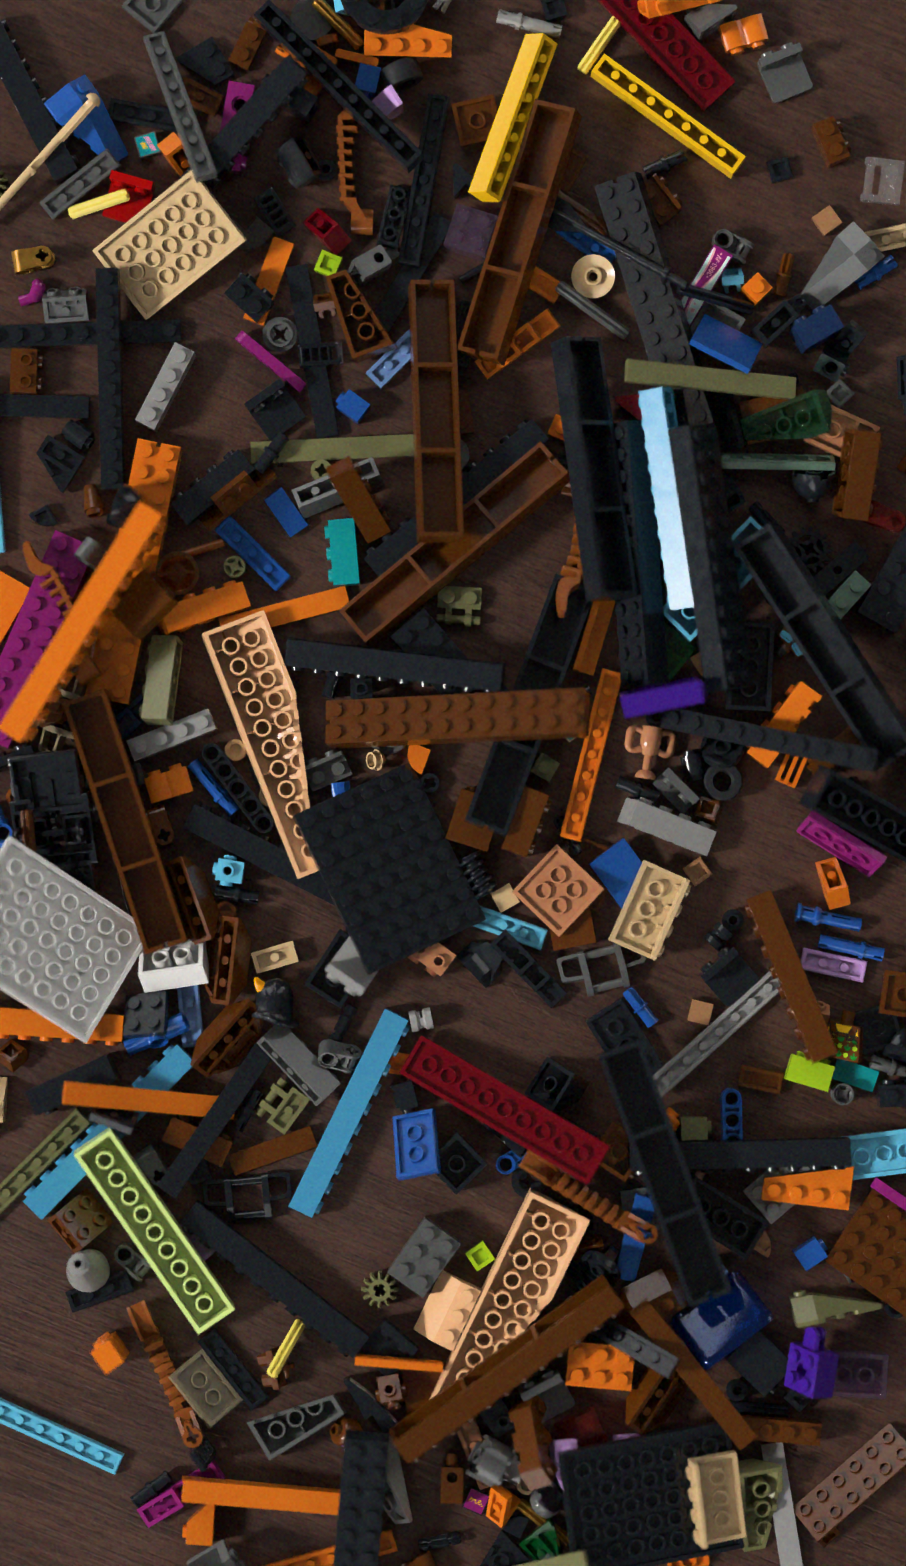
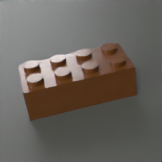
M845 427L832 508L833 515L868 521V517L872 515L873 504L871 503L872 494H875L876 481H874L875 472H878L880 466L878 453L883 446L881 433Z

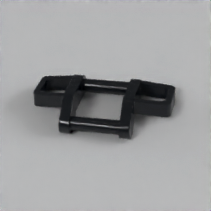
M266 1172L261 1173L259 1176L231 1178L230 1176L224 1177V1179L204 1181V1203L207 1207H226L229 1224L240 1220L273 1219L271 1202L287 1199L292 1196L291 1177L288 1172L271 1174ZM286 1178L287 1193L270 1197L269 1179ZM224 1184L226 1202H210L208 1199V1187ZM262 1184L264 1209L235 1212L232 1187Z

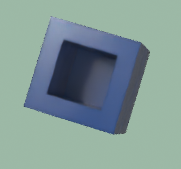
M360 63L355 85L369 99L371 97L376 98L382 68Z
M350 389L346 393L343 391L336 400V403H338L336 406L337 410L357 424L360 423L371 407L368 402Z
M814 1236L792 1250L806 1271L828 1257L825 1253L828 1250L827 1246L821 1238L817 1240Z

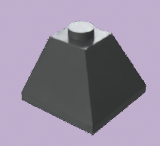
M706 4L690 8L686 11L687 15L684 22L696 40L700 42L718 30L719 25L733 20L738 8L734 4Z

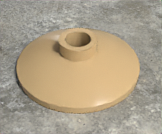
M596 254L586 255L580 258L572 269V284L576 291L584 297H602L613 287L615 281L614 268L603 256ZM596 273L598 276L597 280L591 281L589 275Z

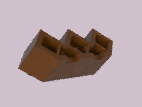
M538 1395L525 1402L522 1397L514 1399L508 1412L510 1422H514L516 1433L512 1434L515 1453L520 1454L519 1475L530 1491L553 1484L558 1471L556 1464L547 1454L552 1438L549 1431L541 1423L547 1408L544 1401Z

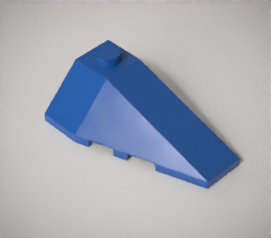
M85 74L66 84L44 103L56 122L63 126L88 100L86 97L88 93L97 94L101 101L100 106L93 108L73 131V135L77 139L81 138L88 143L91 150L97 155L108 148L118 162L129 156L98 91Z

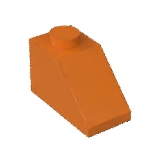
M173 132L157 144L164 157L181 177L190 165L180 138Z
M837 857L815 862L829 910L850 905L848 886Z
M204 1504L189 1517L187 1524H183L182 1538H186L187 1545H213L216 1505Z

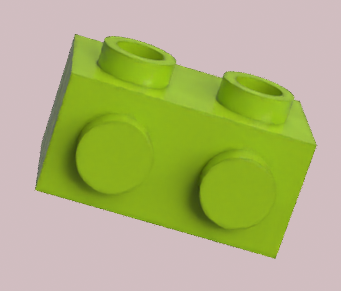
M797 1051L796 1055H790L784 1079L828 1092L835 1066H831V1061L827 1059L812 1064L811 1060L806 1061L803 1052Z

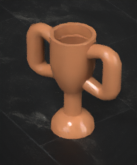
M631 725L628 727L624 743L625 749L630 753H642L644 755L642 770L635 774L636 778L656 780L655 774L651 771L652 758L655 755L663 758L673 756L677 740L676 734L673 731L642 725V727ZM636 731L641 734L640 746L633 747ZM668 736L667 749L664 752L660 749L662 738Z

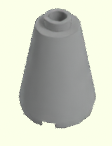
M91 1248L82 1249L73 1254L66 1267L69 1283L81 1292L91 1293L103 1287L110 1274V1266L106 1257L100 1251Z

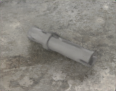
M499 9L496 23L515 27V30L523 29L534 33H544L557 39L560 38L563 26L530 18L520 12L516 14Z

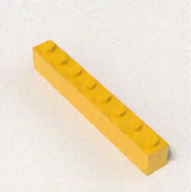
M544 33L525 34L468 191L482 202H500L523 140L534 101L539 97L557 47V43Z
M605 53L592 69L591 78L730 179L744 162L745 155Z

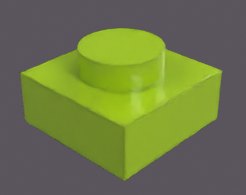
M322 250L314 271L325 276L337 273L343 258Z
M483 1240L465 1252L476 1271H479L495 1260V1257Z

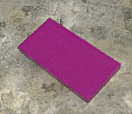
M814 811L810 812L796 830L803 837L867 877H871L887 859L885 855Z

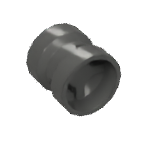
M838 1082L831 1087L830 1096L837 1104L847 1105L853 1100L854 1091L848 1084Z

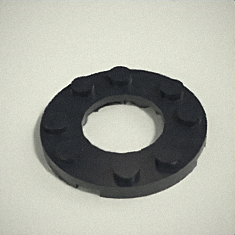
M341 0V3L347 15H350L357 22L358 26L373 33L388 35L403 32L416 21H419L425 11L427 0H404L399 7L393 10L377 9L370 5L367 0Z

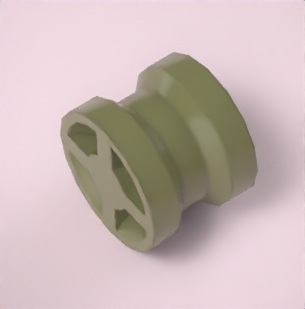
M326 460L315 461L311 466L313 479L317 480L328 475L326 468L331 464Z
M231 556L224 562V571L231 578H241L246 572V564L239 556Z

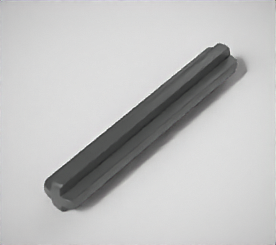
M564 281L558 283L555 288L556 292L621 339L627 337L630 329Z

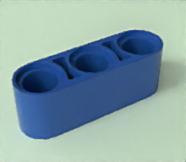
M730 1087L725 1088L720 1094L721 1140H727L731 1136H735L737 1140H743L742 1097L739 1091ZM730 1092L736 1094V1101L732 1104H728L725 1100L726 1095ZM730 1114H734L737 1117V1122L732 1126L726 1124V1118Z

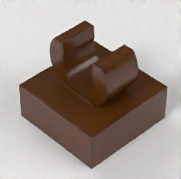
M330 292L313 295L315 312L319 311L320 318H324V310H330L331 315L335 316V305Z

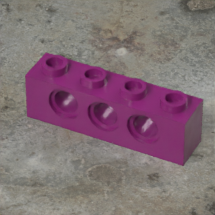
M229 81L220 131L238 112L235 109L236 104L240 102L246 103L255 93V85ZM239 154L234 160L236 162L235 166L228 173L241 175L242 169L246 170L248 156H241Z

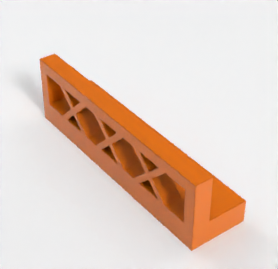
M615 601L592 602L572 670L591 676L594 675Z

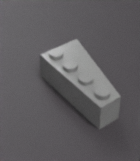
M626 797L617 822L632 826L637 830L652 834L655 837L672 842L701 855H708L716 835V831L710 829V824L702 821L696 824L691 822L692 817L682 813L676 816L671 814L672 809L662 805L656 808L652 806V801L640 797V800Z

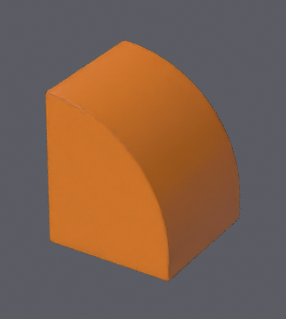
M409 745L408 761L411 767L422 775L431 750L419 745Z

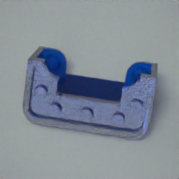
M740 1270L737 1273L732 1271L727 1275L732 1292L714 1299L710 1296L708 1297L709 1301L699 1304L690 1312L683 1313V1311H680L672 1317L673 1322L670 1323L704 1370L711 1368L774 1318L772 1312Z

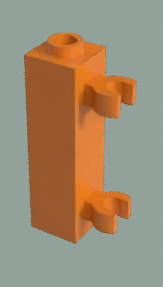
M638 0L637 5L642 15L647 18H653L722 0Z

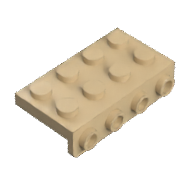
M643 860L608 940L652 960H656L657 957L660 958L665 948L663 942L672 933L674 926L671 924L674 917H678L682 910L681 901L690 892V880Z
M731 1450L689 1458L686 1474L691 1483L688 1493L690 1500L693 1501L694 1508L691 1509V1517L696 1526V1530L693 1531L695 1543L699 1544L702 1549H706L709 1544L746 1537L737 1452Z

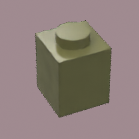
M540 753L530 772L549 783L560 763Z
M706 1116L679 1117L681 1123L680 1139L682 1141L708 1140V1134H712L711 1121H707Z

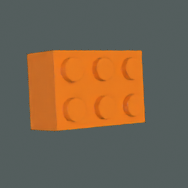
M584 1339L580 1343H574L568 1347L565 1385L631 1391L634 1359L604 1341Z

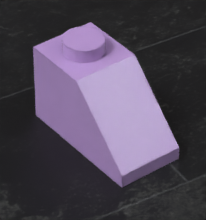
M389 85L372 100L390 120L403 113V102L392 85Z

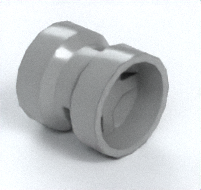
M430 1007L423 1008L422 1011L418 1012L416 1010L408 1011L412 1032H417L421 1028H426L427 1030L434 1028Z

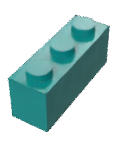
M353 518L328 520V525L324 526L325 539L330 540V547H326L327 560H331L332 569H328L329 582H333L334 587L360 585L355 521Z

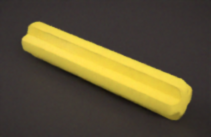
M614 16L610 18L579 63L577 69L584 74L589 72L620 27V22Z
M124 188L70 206L68 212L70 217L75 219L129 201L130 195L128 190Z
M300 1319L294 1321L268 1367L267 1374L269 1376L277 1378L303 1332L305 1325Z

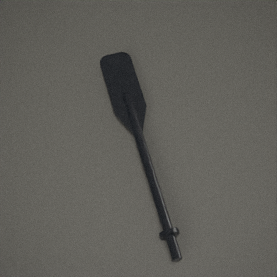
M557 197L548 228L554 231L583 233L661 276L660 281L665 284L670 281L684 290L688 288L690 282L674 274L672 267L667 266L663 268L586 226L570 203Z

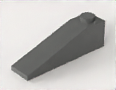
M852 221L836 235L827 253H825L820 265L800 295L806 300L808 306L814 310L818 306L826 304L885 256L865 232Z

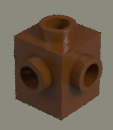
M398 1373L377 1378L378 1389L375 1390L378 1403L381 1402L383 1407L388 1408V1410H395L400 1408L401 1405L406 1404L405 1397L408 1396L406 1383L403 1384L402 1378Z

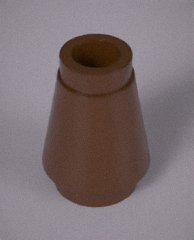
M85 485L84 513L87 514L88 518L104 515L105 506L97 485Z

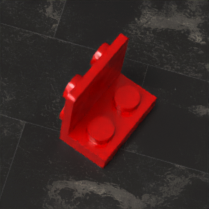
M111 170L109 177L111 185L108 194L125 188L129 192L130 200L103 209L102 215L103 217L126 223L152 202L156 186L153 181Z

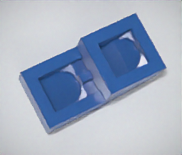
M282 487L264 498V501L289 537H292L308 526Z

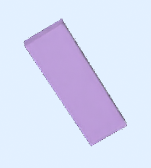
M808 948L802 949L800 958L802 967L806 971L864 982L868 961Z

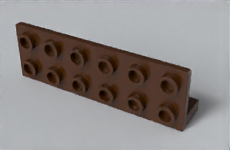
M890 1423L887 1424L793 1506L794 1514L818 1543L826 1547L841 1534L836 1528L840 1523L901 1470L906 1474V1441Z

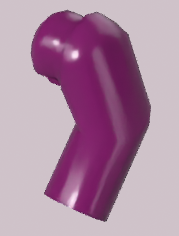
M34 279L30 292L18 296L21 307L37 303L42 299L45 292L43 280Z

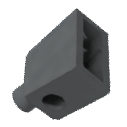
M380 244L353 259L348 272L352 274L359 287L362 288L387 272L392 265V260L399 256V252L391 248L384 249Z

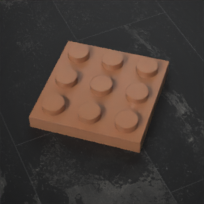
M556 844L512 893L558 937H561L605 889Z

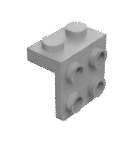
M350 936L325 969L328 973L326 975L327 978L336 984L340 981L346 985L344 990L354 997L356 994L362 995L378 972L376 971L370 975L367 974Z

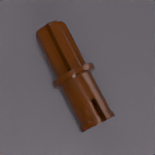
M784 253L782 256L779 272H776L777 279L773 295L787 296L790 279L793 278L791 272L795 256L791 253Z

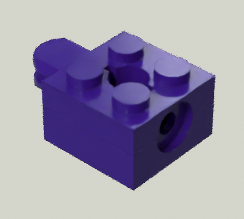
M807 1327L803 1342L790 1343L784 1386L810 1398L833 1397L839 1354L824 1348L826 1331L822 1327Z

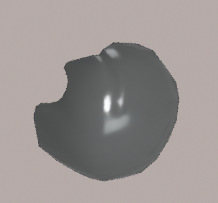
M551 1485L534 1489L531 1492L530 1503L538 1516L548 1519L559 1512V1509L556 1510V1507L561 1501Z

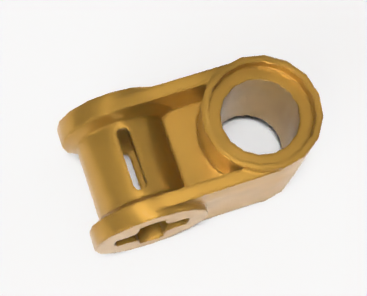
M46 246L23 248L11 252L16 275L50 268L55 263L54 253ZM42 253H46L48 255L47 257H45L44 262L40 259L41 257H43Z

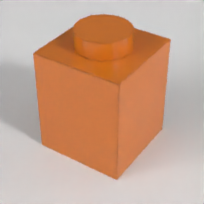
M757 272L741 288L740 292L756 306L771 292L773 287Z

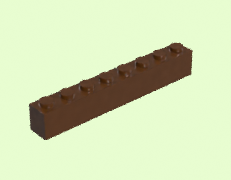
M769 890L746 899L745 912L748 919L753 918L755 926H752L753 932L757 939L761 938L764 945L760 947L765 959L769 958L772 966L769 967L772 978H777L780 984L777 987L781 999H786L789 1006L785 1009L789 1019H794L797 1027L794 1028V1032L798 1041L802 1039L805 1048H802L806 1061L811 1060V1063L814 1064L837 1055V1049L772 891Z

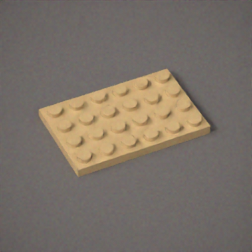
M190 170L92 251L105 268L120 269L121 289L144 319L148 320L247 241V239L203 181L196 183Z

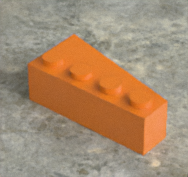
M412 24L403 32L388 35L377 34L364 29V55L451 57L452 34L416 24Z
M235 580L224 583V587L217 590L214 586L202 590L203 594L195 596L194 593L183 596V600L179 601L158 623L161 635H170L176 630L183 632L194 627L195 624L203 625L215 620L217 617L222 618L247 610L251 604L243 581L236 583Z
M802 681L796 683V685L791 684L784 693L787 696L782 703L780 701L777 702L771 710L774 713L771 719H765L760 726L793 733L797 731L800 722H803L810 714L814 703H818L822 698L820 694ZM745 746L748 748L745 753L765 768H768L780 753Z

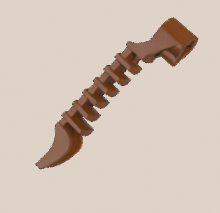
M343 109L338 115V125H336L338 133L337 145H339V149H337L339 157L338 168L340 169L338 178L341 182V185H339V192H341L340 204H344L351 212V235H373L374 209H361L357 203V197H352V193H356V186L346 185V181H355V174L345 172V169H354V162L345 161V157H353V149H344V145H355V138L344 137V133H358V126L343 125V123L348 124L355 121Z
M569 482L562 488L561 494L572 497ZM574 523L573 533L575 534L572 537L571 543L573 545H571L570 555L567 557V566L563 565L560 573L561 576L565 577L559 581L556 591V609L558 616L564 618L566 612L567 598L579 588L583 576L576 523Z
M24 542L23 552L29 570L38 576L51 574V577L39 585L44 590L56 583L57 587L50 591L49 595L53 599L61 593L63 598L58 600L56 604L59 608L67 605L68 609L62 612L66 619L75 604L72 601L73 597L67 591L68 587L61 579V574L57 572L55 566L47 565L39 559L31 542ZM88 646L83 652L85 654L84 660L72 670L82 687L101 676L100 670L91 657L92 646Z
M527 1150L526 1155L518 1165L520 1168L637 1242L651 1244L657 1239L658 1231L654 1225L628 1211L619 1209L617 1204H611L609 1199L600 1197L596 1191H591L588 1189V1186L581 1185L579 1180L570 1178V1174L567 1172L559 1171L560 1168ZM639 1229H645V1232L648 1234L647 1237H644V1233Z
M145 1299L126 1307L138 1338L145 1344L144 1351L149 1353V1361L153 1362L155 1366L154 1371L159 1375V1383L163 1384L164 1394L169 1398V1405L174 1409V1417L184 1444L190 1448L199 1446L203 1438L202 1427L193 1408L168 1378L176 1370L174 1361L169 1355V1350L164 1344V1339L160 1335V1330L149 1311ZM189 1428L193 1434H197L196 1439H193L192 1436L189 1437Z

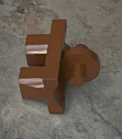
M280 1346L273 1347L257 1356L260 1367L270 1366ZM286 1360L277 1378H273L267 1373L263 1374L261 1378L263 1387H273V1390L281 1389L280 1387L286 1386V1378L291 1377L289 1369L295 1367L294 1362L288 1363Z

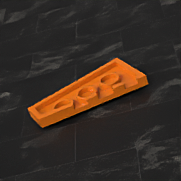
M854 1166L845 1167L842 1170L825 1169L763 1177L761 1200L849 1210Z

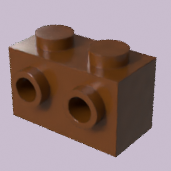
M833 115L814 123L811 130L827 169L848 161L849 153L852 151L847 140L844 141L842 137L843 127L839 120L836 121Z
M11 348V394L38 395L39 390H42L43 378L39 377V368H43L44 359L38 349Z

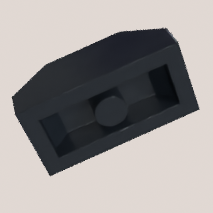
M471 941L456 955L485 988L502 973L500 967L503 958L487 941L483 943Z

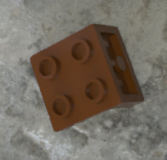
M88 1189L83 1190L47 1220L74 1254L84 1248L113 1223L112 1218Z

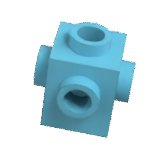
M224 854V859L218 858V862H214L212 875H216L215 880L220 881L219 885L232 887L233 883L242 884L246 862L237 861V856ZM226 867H230L232 869L230 875H227L225 873Z

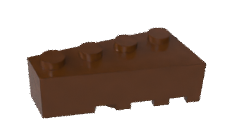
M345 269L326 276L352 359L359 363L397 349L396 343L352 274Z

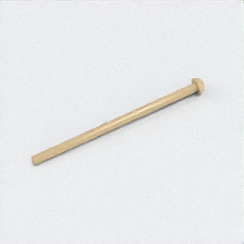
M88 93L86 95L88 100L0 197V210L26 181L36 173V170L59 144L68 138L93 108L100 106L101 101L97 94Z

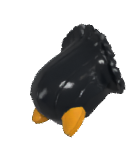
M255 977L257 1012L252 1013V1017L264 1019L272 1024L286 1028H296L299 1026V1021L293 1017V993L289 983L280 978H271L264 982L260 978Z

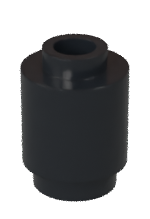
M71 419L62 430L65 439L81 450L91 448L95 442V433L79 421Z
M696 749L683 752L684 756L680 757V761L687 782L704 779L703 773L706 772L702 754L697 753Z

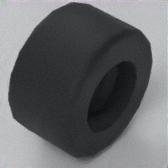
M415 57L396 60L381 70V76L386 88L392 85L396 93L417 85L423 79L422 71Z
M710 766L705 771L703 787L711 798L727 801L739 794L743 786V777L741 771L736 766L726 769ZM719 773L728 774L731 778L730 787L725 790L718 789L714 783L716 775Z

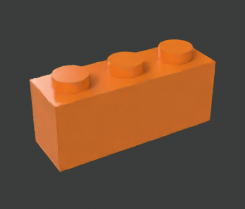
M107 1331L97 1338L98 1340L93 1344L94 1349L91 1351L92 1356L105 1374L122 1364L130 1353L116 1331L111 1334Z

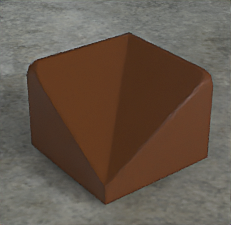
M700 796L694 813L696 821L717 826L723 810L722 801Z
M12 1038L0 1048V1063L12 1072L16 1071L29 1058L27 1049Z

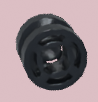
M718 921L714 925V929L711 932H707L703 938L719 952L723 948V944L726 941H730L734 936Z

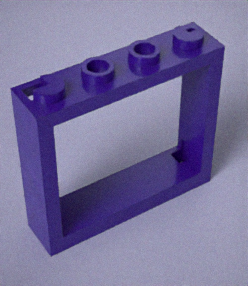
M696 676L669 681L668 684L660 686L653 685L619 691L623 714L625 718L702 703L704 702L703 697L707 696L705 683Z

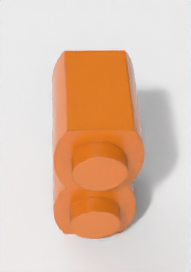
M761 13L719 25L725 53H731L732 56L743 53L745 48L752 47L753 50L762 48L769 39Z
M181 763L169 766V771L161 773L160 769L147 773L148 777L144 778L151 804L194 792L187 766L182 767Z

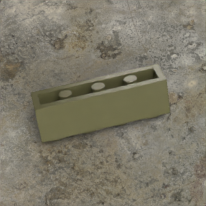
M152 635L151 642L148 644L149 661L145 665L146 683L142 686L144 698L143 704L139 708V715L147 725L173 726L183 642L178 636Z

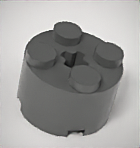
M485 1434L482 1436L485 1440L483 1442L478 1441L473 1447L467 1460L470 1469H466L465 1472L467 1475L488 1486H499L504 1479L503 1473L506 1467L511 1465L515 1455L511 1453L510 1446Z

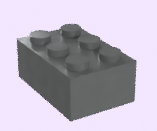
M425 1216L388 1268L387 1273L424 1298L461 1245V1240Z

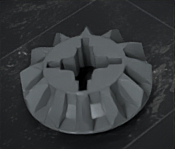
M273 318L264 326V343L274 352H285L291 349L297 341V329L293 322L287 318ZM274 328L280 332L287 328L284 333L286 342L280 338L273 341L276 337Z

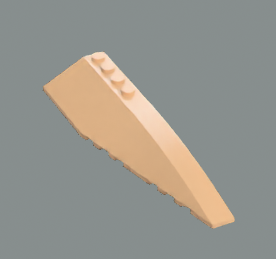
M262 610L204 632L201 636L296 877L299 879L317 872L318 869L293 818V815L310 808L296 691L266 614ZM222 632H224L226 639L223 638Z
M529 1189L481 1288V1293L457 1344L449 1355L430 1399L525 1331L539 1316L544 1307L553 1299L590 1219L534 1189Z

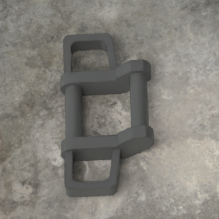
M613 942V945L586 952L581 950L575 954L558 958L557 966L563 983L584 981L587 995L591 997L595 996L594 993L621 986H624V988L630 987L627 969L644 964L646 957L641 955V959L625 964L621 950L623 946ZM615 953L621 978L592 985L586 960ZM578 959L582 976L565 977L562 963Z

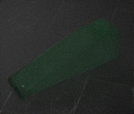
M815 389L742 418L739 421L746 440L811 439L831 431L832 407L826 390Z

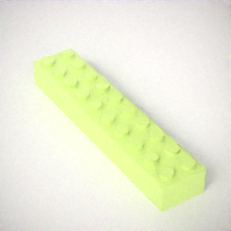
M108 1127L74 1150V1156L198 1335L234 1311L235 1305L114 1129Z

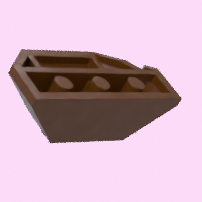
M186 856L165 862V868L188 938L195 945L213 939L215 937L219 910L205 872Z
M221 916L217 922L215 937L206 941L209 983L204 984L210 996L211 1003L232 1006L247 985L252 940L241 918Z
M248 998L233 1003L232 1006L227 1005L197 1038L190 1065L206 1078L212 1076V1074L233 1069L261 1037L263 1019L252 1017V1013L257 1012L256 1004Z
M660 1268L622 1287L619 1298L624 1307L620 1314L613 1317L615 1322L635 1332L642 1328L629 1311L645 1298L663 1319L685 1308L689 1304L677 1272Z
M647 1367L627 1396L626 1424L640 1435H644L664 1425L688 1389L687 1383L676 1370L670 1379H667Z

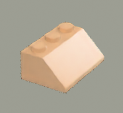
M443 1270L438 1276L413 1330L432 1342L453 1351L481 1293V1288Z

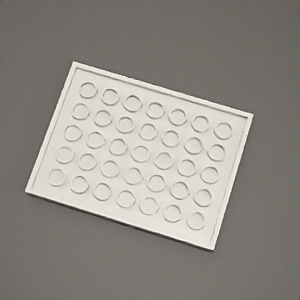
M9 836L0 849V989L83 1043H87L143 949L134 919L119 907Z

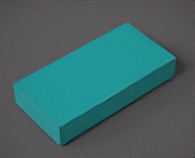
M836 1059L832 1079L873 1092L879 1071L850 1061Z

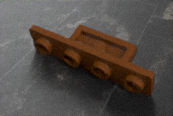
M270 467L267 468L264 474L257 471L251 477L244 470L210 497L216 505L199 518L200 521L211 531L276 479V474Z

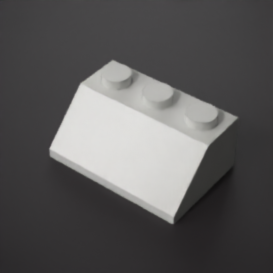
M188 939L186 942L170 947L165 942L166 947L164 949L146 955L144 949H142L139 954L138 977L145 993L209 983V962L205 942L195 945L191 939Z

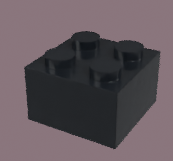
M456 1131L439 1148L440 1173H436V1175L457 1195L488 1165V1162Z

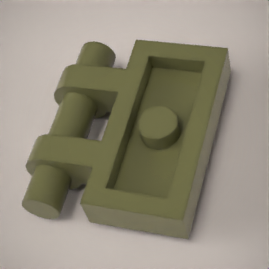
M445 586L438 592L437 608H446V613L437 614L436 622L445 623L448 626H451V624H464V627L480 625V616H472V610H481L482 588ZM452 609H465V616L452 615Z
M280 1077L276 1084H272L270 1087L271 1091L266 1098L261 1099L258 1103L260 1106L255 1112L260 1117L266 1111L269 1112L271 1117L267 1122L285 1135L310 1099L294 1086L287 1093L283 1090L287 1081ZM279 1095L283 1100L276 1109L271 1104Z

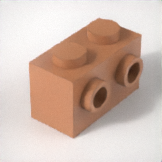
M438 942L408 956V958L416 964L419 961L426 966L424 970L433 977L437 974L441 977L456 957V954Z

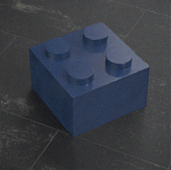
M824 304L818 306L810 314L811 316L806 318L803 315L792 324L789 334L802 355L839 334L844 328L831 304L826 307Z

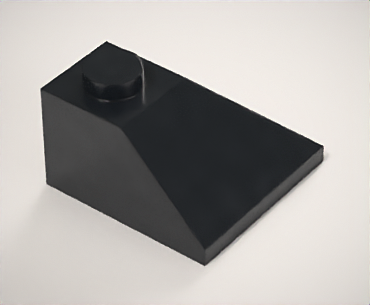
M546 1057L525 1095L551 1112L557 1113L579 1102L590 1082L551 1058Z

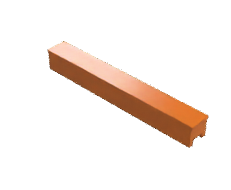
M182 1476V1502L338 1515L340 1489Z

